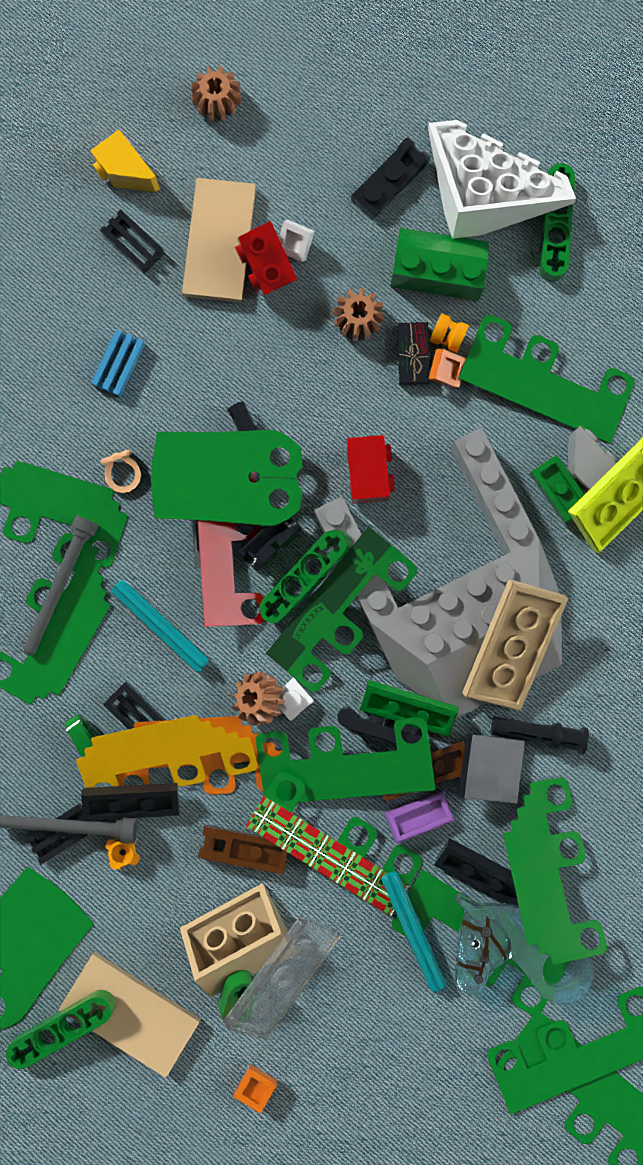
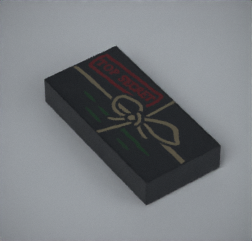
M428 322L398 323L399 385L429 384Z

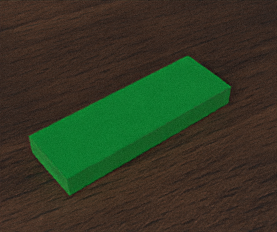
M368 680L360 711L393 721L421 717L427 722L429 732L449 737L458 714V706ZM407 724V725H410V726L419 728V726H417V725H415V724Z

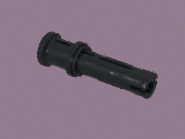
M495 715L492 718L490 735L547 744L552 750L557 751L559 748L577 751L578 755L586 753L589 739L587 727H582L581 729L563 727L558 722L552 723L549 726L497 717Z

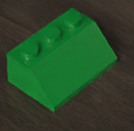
M400 228L390 287L479 301L485 284L489 242L468 238L452 239L450 235Z

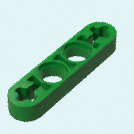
M565 163L553 165L548 175L554 176L556 171L566 175L574 192L575 173L572 167ZM573 204L565 206L566 212L558 215L552 211L543 214L539 271L544 279L551 282L560 280L569 267ZM552 230H558L563 234L564 241L558 244L553 243L548 238V233ZM558 252L556 265L561 267L558 268L557 272H554L549 264L553 258V253Z
M331 530L324 533L262 600L260 614L265 621L269 623L284 621L296 610L351 549L352 542L348 533L343 530ZM331 538H339L341 540L338 543L340 550H332L328 555L324 554L323 551H328L333 546ZM313 557L318 558L322 564V570L318 575L311 573L309 570V561ZM292 579L298 580L301 584L302 590L298 596L292 595L289 591V583ZM284 598L287 602H283L277 609L279 613L273 615L271 612L274 608L272 604L278 603Z
M97 990L19 1034L7 1047V1062L16 1069L27 1068L102 1026L111 1018L116 1009L114 996L106 990ZM95 1004H97L98 1006L104 1005L106 1007L104 1011L102 1009H98L95 1012H93L91 1016L89 1015V1012L93 1009ZM70 1015L78 1017L81 1021V1028H71L67 1024L66 1017ZM48 1030L52 1032L55 1036V1043L44 1042L41 1038V1031ZM32 1043L33 1047L27 1054L18 1053L17 1049L24 1050Z

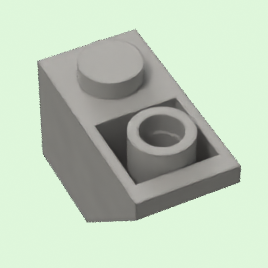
M579 426L569 436L568 471L582 492L586 494L618 462V459L612 453L605 452L597 444L598 439L588 429L584 430Z

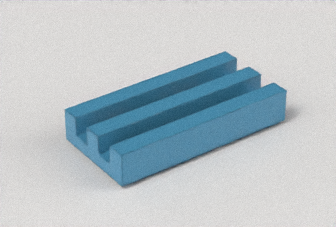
M116 329L91 384L121 397L145 346V342ZM122 340L123 344L115 358V361L108 373L105 382L102 383L104 376ZM130 345H133L132 353L116 387H111Z

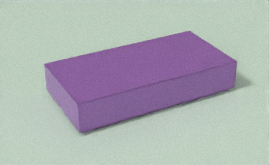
M442 790L384 812L396 844L454 821Z

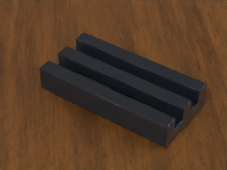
M120 209L117 212L118 216L115 219L111 218L108 221L109 225L107 227L103 226L100 232L145 274L165 252ZM121 224L127 225L155 253L151 255ZM116 230L147 261L145 263L140 261L112 233Z
M125 682L103 704L127 729H133L134 724L114 704L116 700L139 722H148L122 695L126 692L154 721H164L128 682Z
M81 803L55 819L66 820L75 813H78L80 818L77 821H84ZM35 831L27 836L25 840L31 844L32 852L37 854L38 862L42 865L89 834H77L47 854L43 848L67 833L57 832L39 843L37 838L47 831Z

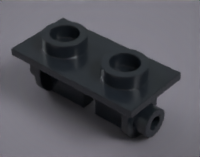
M291 518L274 526H265L239 553L257 572L262 568L265 570L266 566L279 554L277 551L280 548L285 549L296 537L300 536L298 533L302 528Z

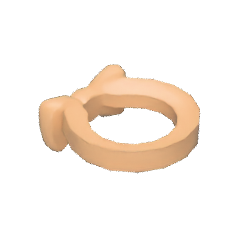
M130 449L101 459V464L106 465L104 472L105 481L116 492H130L141 481V469L137 462L130 457L132 455ZM120 459L131 465L135 471L134 481L124 487L114 483L111 476L114 462Z

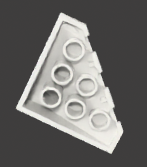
M458 120L428 124L444 214L452 239L484 235L575 203L576 197L566 175L556 171L554 176H550L538 169L540 162L521 152H519L517 158L501 150L503 143L484 133L480 139L466 133L467 125Z

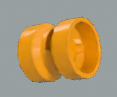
M441 313L429 342L436 345L442 343L448 347V350L457 353L470 325L463 322H453L450 316ZM451 328V330H450V332H449V335H448V337L446 338L445 335H446L448 329Z

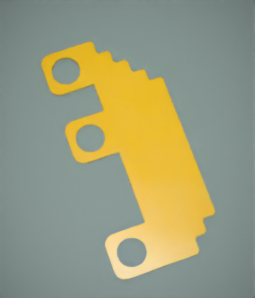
M197 715L92 737L93 746L84 750L86 756L76 759V764L86 788L95 787L103 782L109 783L112 786H119L116 778L117 774L168 764L173 781L178 783L179 787L201 783L205 780L206 775L200 756L218 752L221 753L226 772L229 775L252 772L258 767L249 737L240 739L236 732L227 734L224 727L213 728L210 721L200 722ZM236 753H245L249 756L250 763L246 768L236 769L230 764L231 756ZM191 764L197 768L198 774L192 780H183L177 773L179 767Z

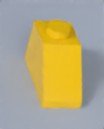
M117 130L90 150L95 160L92 167L102 180L107 178L113 187L147 192H157L160 189L154 173L120 130Z

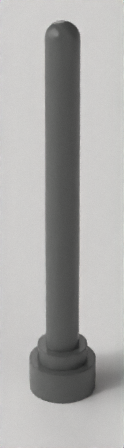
M78 515L75 516L71 525L74 527L72 531L74 534L73 539L24 646L25 654H35L85 540H89L91 535H95L99 524Z
M0 815V828L114 836L115 840H120V843L134 844L137 837L138 821L137 818H123L122 821L117 820L116 823Z

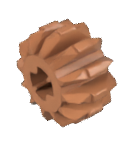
M221 65L217 71L213 72L208 66L206 69L207 74L204 75L197 72V82H191L192 104L197 107L201 117L208 114L211 122H213L216 116H220L225 121V114L235 115V106L241 103L240 83L235 80L232 71L224 74V69Z
M363 287L360 288L359 295H355L354 291L349 289L347 291V298L342 296L338 298L337 303L339 306L333 308V315L338 317L334 321V325L338 328L343 327L341 332L343 337L348 336L351 332L353 333V341L358 340L359 334H362L368 340L370 339V331L374 333L380 331L378 323L384 321L385 315L380 312L383 309V303L374 302L376 299L374 292L366 297ZM355 311L357 314L361 311L364 313V318H361V315H359V318H355L353 314Z
M264 672L244 675L243 682L235 683L238 692L231 696L236 699L237 703L232 709L239 711L238 719L248 721L251 725L259 726L260 724H269L273 722V716L281 715L278 706L285 703V701L279 696L284 689L281 686H277L278 679L274 676H268Z

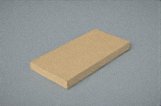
M196 178L182 288L183 297L243 303L247 262L241 263L235 246L239 245L237 237L251 231L256 184Z
M508 579L462 693L464 696L521 711L568 598L560 593Z
M94 952L60 1006L59 1011L97 990L110 992L116 1000V1009L105 1024L94 1029L92 1032L166 1078L201 1018ZM95 1004L93 1009L89 1012V1015L91 1016L92 1013L98 1009H102L104 1011L106 1007L104 1005L98 1006L97 1004ZM73 1015L69 1016L70 1018L74 1019L75 1021L81 1024V1021L78 1017Z

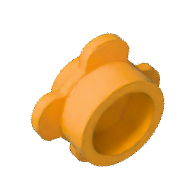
M114 838L107 841L106 849L108 850L110 860L109 865L112 869L118 870L128 864L131 866L138 864L140 855L136 853V841L134 844L120 843V840H115ZM121 849L126 851L125 855L120 853Z

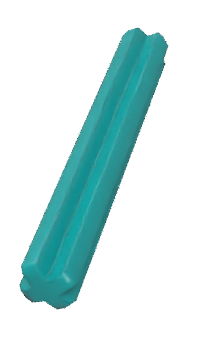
M121 580L114 585L111 590L112 594L195 672L199 673L207 666L209 659L125 580Z
M396 871L389 872L382 876L384 887L429 989L432 992H438L446 987L444 976L399 874Z

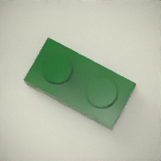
M556 455L529 474L562 522L566 523L572 519L568 511L585 494L558 455Z

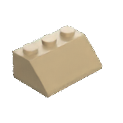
M263 883L180 927L194 980L210 998L221 992L225 979L233 972L247 970L253 975L295 952L286 925Z

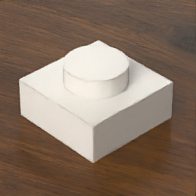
M285 220L281 228L279 240L286 255L301 262L305 261L315 231L290 220Z
M292 678L282 687L284 690L279 696L285 703L278 707L292 721L314 700L299 682Z

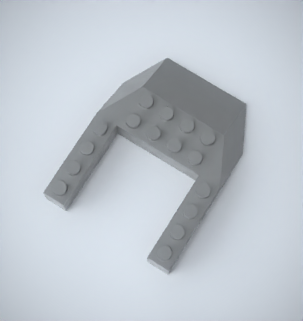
M482 427L455 440L450 450L504 556L399 608L386 582L376 574L356 596L396 679L418 695L458 706L456 718L486 704V702L466 698L462 692L508 579L559 593L539 537ZM342 496L314 510V515L323 533L331 530H343L350 536L352 546L361 536ZM331 538L333 542L331 549L340 550L338 543L341 540L339 538ZM561 618L534 679L562 665Z

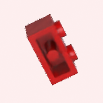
M271 221L237 237L239 245L235 246V250L241 263L248 262L252 274L248 275V278L255 292L261 290L263 296L297 280Z
M384 435L347 438L346 445L352 504L388 501L390 493L395 492L394 475L388 474L387 462H392L391 444H385Z

